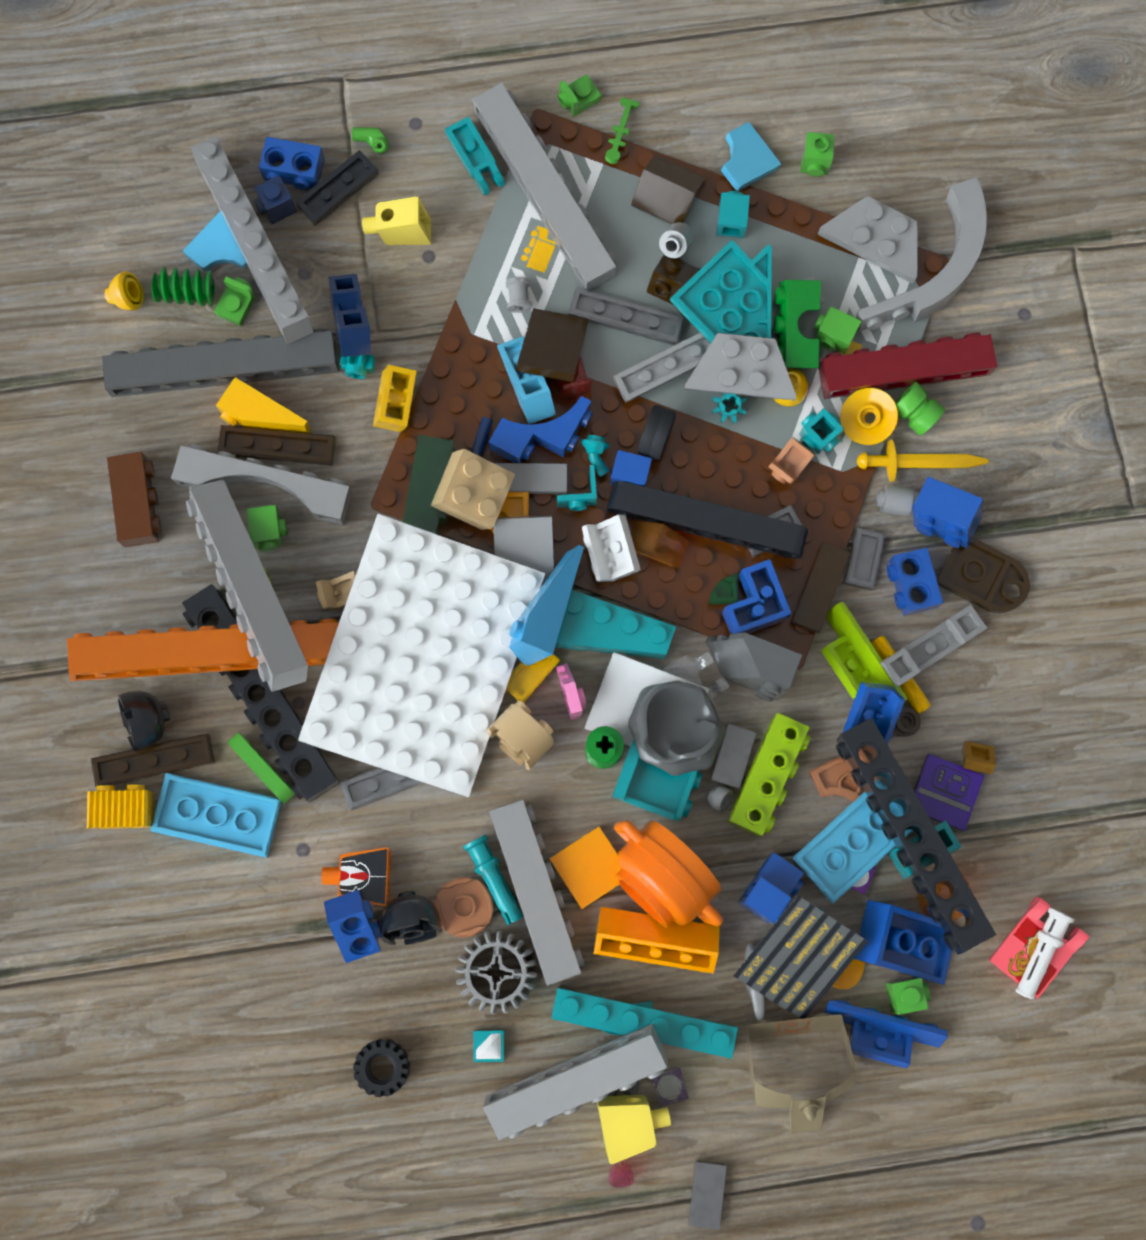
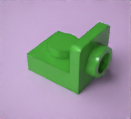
M586 74L569 85L565 81L560 82L557 97L563 109H569L574 117L600 102L602 95Z
M225 277L223 282L226 288L214 313L222 319L242 326L256 296L251 288V284L244 279L236 277L234 280Z

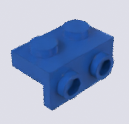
M861 681L842 733L872 718L888 745L889 740L893 736V730L899 714L903 710L904 697L892 686Z

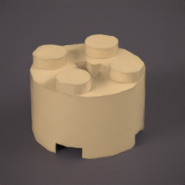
M518 701L516 704H511L487 729V733L491 738L496 735L501 740L499 748L518 765L521 766L524 762L525 768L529 771L554 745V738L551 735L554 731L545 721L540 720L537 722L530 715L532 713L531 710L523 702Z

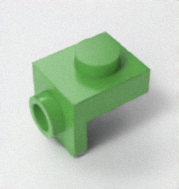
M814 132L806 134L805 151L800 164V173H807L813 177L828 175L833 161V134Z

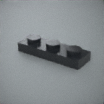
M359 150L296 201V205L316 226L379 174L378 169Z

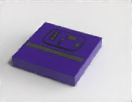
M927 754L914 792L930 819L941 823L947 821L949 826L965 831L985 775L964 769L962 766Z

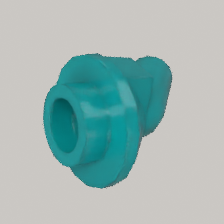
M588 435V439L582 440L581 444L586 449V454H588L591 464L594 465V469L599 476H602L609 469L600 454H603L604 451L610 448V444L605 443L604 437Z

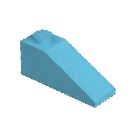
M524 336L499 344L497 347L520 407L528 424H532L556 414L551 393L544 377L516 371L524 341Z

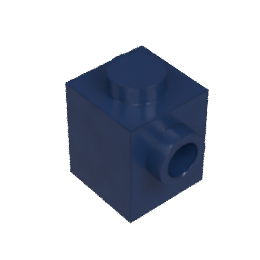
M280 175L254 187L258 197L254 199V202L261 215L267 214L271 224L297 212L292 197Z

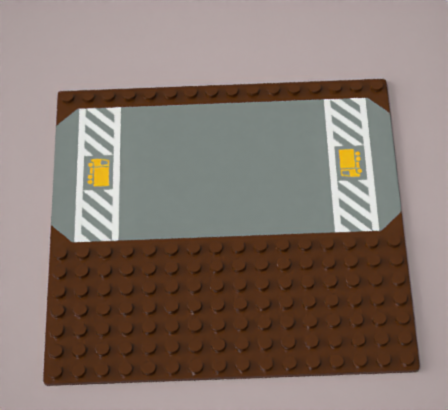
M541 109L534 110L530 118L533 134L535 136L539 135L546 146L545 153L548 158H554L557 162L563 182L568 181L575 194L573 198L578 205L582 204L585 207L589 219H587L592 228L597 227L602 235L604 248L606 251L611 250L617 260L618 265H616L615 277L591 290L593 292L684 316L674 305L647 293L653 271L664 255L659 246L660 237L672 224L631 206L643 170L655 155L705 178L700 192L684 222L691 228L694 239L686 252L678 257L679 259L697 268H702L725 245L733 240L752 260L770 244L772 246V296L775 295L779 282L784 280H805L814 276L815 280L821 281V292L826 301L820 305V310L805 312L798 319L799 332L806 338L815 339L818 330L814 329V326L820 314L826 315L831 306L856 318L858 310L909 292L929 282L949 262V259L945 256L917 247V278L912 284L817 235L820 227L835 218V216L750 185L739 191L743 195H750L747 229L744 238L717 236L716 230L721 193L736 191L725 176L623 139L621 141L626 144L618 148L620 153L619 162L610 164L606 161L605 156L607 150L613 147V144L608 142L609 138L615 139V136ZM510 169L504 181L505 185L502 186L410 407L408 425L398 436L371 501V507L375 511L495 555L494 534L490 529H478L431 506L452 453L461 449L471 452L482 417L492 419L493 423L481 457L492 463H512L490 451L488 444L502 418L515 423L528 424L497 345L522 336L525 338L533 308L568 315L576 287L584 289ZM513 277H526L530 279L531 284L528 287L529 301L532 302V309L523 313L508 311L507 304L510 300L509 289L506 288L505 284L506 280ZM909 314L906 318L899 321L892 319L884 322L881 327L872 331L865 329L858 332L857 330L846 353H842V355L853 354L854 351L863 348L877 351L891 344L905 347L914 341L922 340L930 316L914 322L911 314ZM686 317L678 343L700 333ZM588 322L574 382L544 377L551 393L556 415L530 425L546 423L561 417L577 403L581 396L591 401L590 411L593 412V416L586 428L581 426L577 433V436L580 438L572 452L567 451L564 458L533 442L532 444L535 445V449L528 460L523 459L521 462L567 464V494H529L528 516L552 515L554 569L566 552L578 545L583 546L584 549L573 586L700 634L715 638L718 635H724L729 638L730 633L722 614L725 606L728 605H709V597L713 588L725 577L738 574L739 601L747 599L739 574L744 568L770 559L790 608L791 615L786 621L752 632L750 635L802 654L797 670L801 669L804 666L815 632L792 624V620L821 544L825 542L846 550L875 467L861 469L857 465V457L863 452H866L867 455H880L885 441L875 445H861L852 441L842 431L838 436L841 441L829 453L825 449L819 455L816 453L794 483L786 482L783 484L771 475L773 470L768 466L776 459L791 437H795L800 441L802 437L799 433L804 427L801 422L812 412L817 415L823 408L829 413H833L840 420L842 406L849 397L824 399L818 368L798 369L806 376L808 381L807 396L800 404L786 407L776 403L772 398L737 395L740 399L747 398V401L741 404V408L746 411V414L740 415L737 413V422L734 424L731 418H726L723 423H720L722 416L719 413L712 414V411L718 405L712 399L714 397L721 399L723 397L722 393L684 390V385L695 368L625 403L613 380V376L674 345ZM772 329L771 339H775L777 342L778 333H775V330ZM819 345V364L826 355L838 351H830ZM904 388L886 390L884 392L895 402L902 394ZM729 399L726 403L722 402L726 406V412L729 413L732 409L736 410L733 407L734 401ZM659 405L665 409L675 411L676 418L661 459L651 460L644 487L766 517L791 505L802 526L808 528L809 531L801 559L787 558L767 552L752 558L746 547L626 518L641 570L613 582H598L591 569L592 563L588 548L584 543L582 526L587 524L596 525L617 516L606 510L613 486L610 485L617 452L621 450L640 455L637 453V449L652 407ZM873 413L866 416L867 423H873L876 419ZM815 431L821 439L824 438L822 431ZM588 435L604 437L605 443L610 444V448L604 451L603 454H600L609 471L599 476L595 470L596 505L587 506V509L581 511H571L569 507L557 508V495L591 493L589 468L592 464L581 441L588 439Z

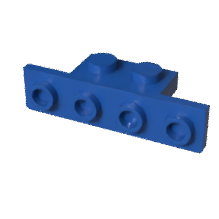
M831 1000L823 1010V1013L831 1015L841 1014L843 1023L851 1025L849 1043L853 1055L903 1068H908L910 1065L913 1041L940 1048L948 1038V1031L939 1029L935 1024L912 1022L904 1016H890L882 1014L874 1008L863 1009L851 1006L849 1002L843 1000Z

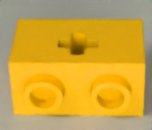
M388 364L382 371L373 427L402 432L407 427L416 370Z

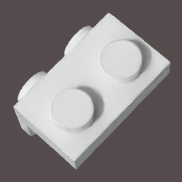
M625 515L614 516L596 525L587 524L582 526L584 543L588 548L592 563L591 569L598 582H613L641 570Z

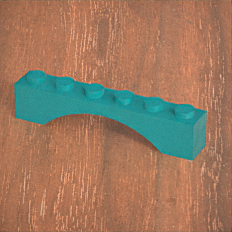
M557 987L551 1019L622 1035H627L653 1024L663 1044L731 1059L738 1027L734 1025L657 1010L562 987Z

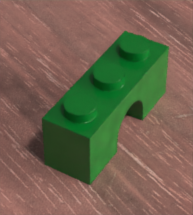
M784 280L779 282V286L776 288L775 302L778 304V316L775 317L774 330L775 333H778L777 345L786 368L815 369L819 367V339L804 337L799 332L798 319L803 312L820 310L821 281Z

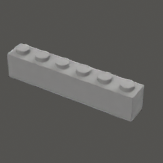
M524 800L489 811L546 985L548 986L581 974L579 967L585 964L580 949L573 950L570 938L574 937L575 934L570 919L563 920L560 909L565 908V904L560 890L555 892L553 890L550 880L556 879L551 862L544 863L541 851L546 850L541 833H534L531 823L536 822L532 806H525Z
M650 1024L487 1095L483 1109L498 1140L507 1136L512 1139L521 1135L528 1127L535 1124L537 1127L549 1123L556 1115L561 1113L565 1115L577 1111L584 1103L592 1101V1103L599 1102L605 1099L612 1091L617 1089L624 1091L633 1087L640 1079L645 1077L652 1079L661 1075L667 1068L668 1055L653 1024Z

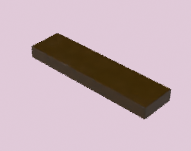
M221 425L218 452L225 451L236 457L333 466L336 437L334 435Z
M210 734L160 743L136 752L127 750L91 758L96 788L100 785H115L215 763Z

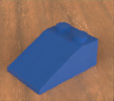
M867 901L859 935L868 942L854 959L944 985L952 951L944 941L943 934L945 931L940 922L935 923L931 917L891 904Z

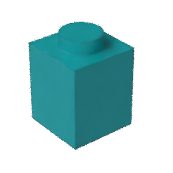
M739 191L721 193L716 230L717 236L744 238L747 229L750 195H743Z

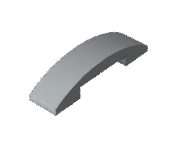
M970 604L880 664L895 686L899 687L986 630L987 627Z

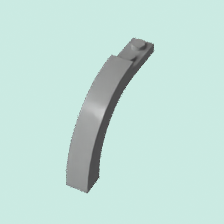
M977 177L951 186L947 195L946 202L951 211L955 227L954 251L947 265L938 275L924 285L858 310L856 318L861 320L857 329L858 332L865 329L869 331L881 327L884 322L892 319L899 321L906 318L909 314H911L914 322L920 321L944 307L962 289L980 256L987 228L986 204Z

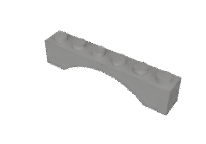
M191 444L190 447L180 446L171 477L177 486L190 488L224 479L225 484L235 482L268 484L296 497L308 508L315 519L344 526L353 493L343 480L330 478V481L319 479V476L314 473L303 471L302 474L291 472L290 468L277 464L272 468L264 466L262 461L254 458H246V461L235 459V455L225 451H219L218 454L207 452V448L196 444Z

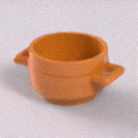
M649 820L641 830L631 821H618L615 823V831L627 842L617 854L616 862L620 871L615 875V879L639 907L666 928L672 921L679 925H688L696 916L705 924L720 926L723 923L722 915L711 905V901L722 890L720 883L710 869L683 841L670 830L653 820Z

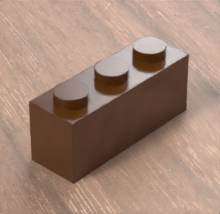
M142 452L107 457L117 541L123 547L159 542L158 533L162 532V525L159 515L156 516L154 505H158V495L156 488H152L151 477H155L152 460H148Z

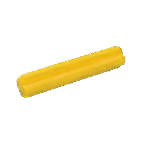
M880 636L871 642L883 661L896 653L885 636ZM913 677L900 685L907 696L908 702L918 714L931 706Z

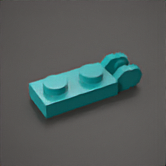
M469 116L445 128V135L483 195L490 193L489 186L481 175L488 170L498 187L505 185L494 157Z

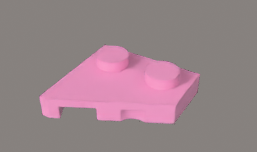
M567 663L558 665L556 670L570 720L581 718L583 709H586L585 705H587L583 689L576 688L574 678Z

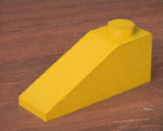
M236 377L216 404L221 413L220 418L232 426L239 424L242 427L302 433H309L311 431L307 420Z

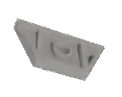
M866 196L820 227L817 235L912 284L917 278L916 220Z
M717 333L684 385V390L796 400V393L777 342L771 338Z

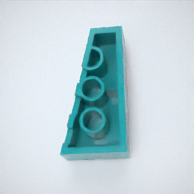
M571 590L555 648L594 651L605 654L615 652L627 656L665 659L676 626Z

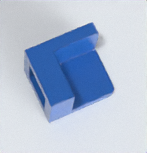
M618 450L610 485H613L614 481H623L645 486L652 458Z

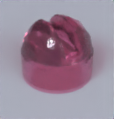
M621 1162V1167H618L617 1163L611 1166L609 1170V1184L611 1187L623 1188L634 1183L633 1171L629 1164Z

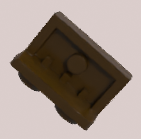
M663 255L653 271L647 293L673 305L670 298L701 268L692 266L679 258H670Z

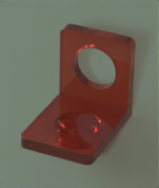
M581 356L574 382L558 379L563 399L591 392L592 382L590 378H587Z

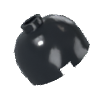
M138 690L119 694V710L124 728L126 727L128 734L131 735L127 738L133 752L155 745L165 732V722L170 720L166 704L159 705L156 697L145 691Z
M414 891L398 894V898L392 900L385 907L381 916L382 940L391 945H396L395 939H404L405 945L425 942L436 937V930L440 933L442 932L441 918L435 904L424 896L416 895Z

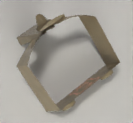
M820 1013L812 1018L778 1022L760 1020L752 1025H747L749 1069L756 1106L767 1108L790 1107L789 1127L791 1134L821 1130L825 1103L845 1093L855 1085L857 1067L841 1014ZM841 1029L852 1076L841 1085L827 1091L825 1096L793 1100L791 1095L772 1091L754 1081L749 1040Z

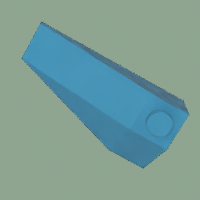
M578 545L566 552L510 629L509 635L512 639L509 648L527 666L553 655L583 553V546Z

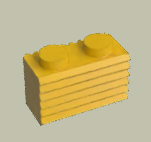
M113 785L97 786L96 791H88L87 828H151L154 814V792L145 790V785H127V790L115 791V786Z

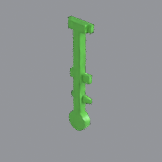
M621 97L620 103L622 106H625L620 125H614L612 131L617 132L616 138H609L608 142L613 144L612 149L606 152L605 159L608 163L616 164L619 162L620 153L618 148L626 144L621 141L623 134L628 135L630 129L625 128L631 108H638L640 102Z

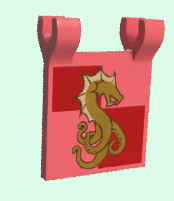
M1037 896L1031 902L1020 921L989 959L991 963L1018 984L1039 942L1037 938L1038 930H1042L1045 925L1039 918L1051 906ZM1074 927L1066 940L1062 939L1064 945L1060 949L1056 948L1034 997L1039 999L1071 956L1088 940V934L1080 928Z

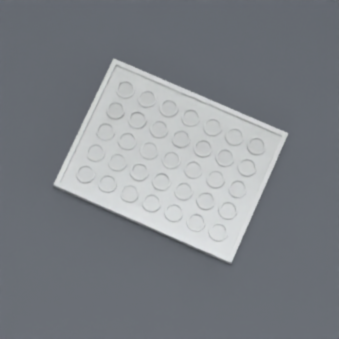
M377 514L298 741L469 797L490 737L487 729L495 722L517 658L509 648L512 639L509 635L510 629L541 588L545 573Z

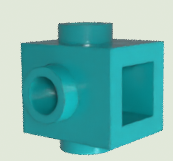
M825 408L817 415L812 412L801 422L804 426L799 433L802 437L800 439L801 443L810 450H814L818 455L824 449L829 453L841 441L838 436L844 428L841 426L840 420ZM815 431H822L824 438L821 439Z

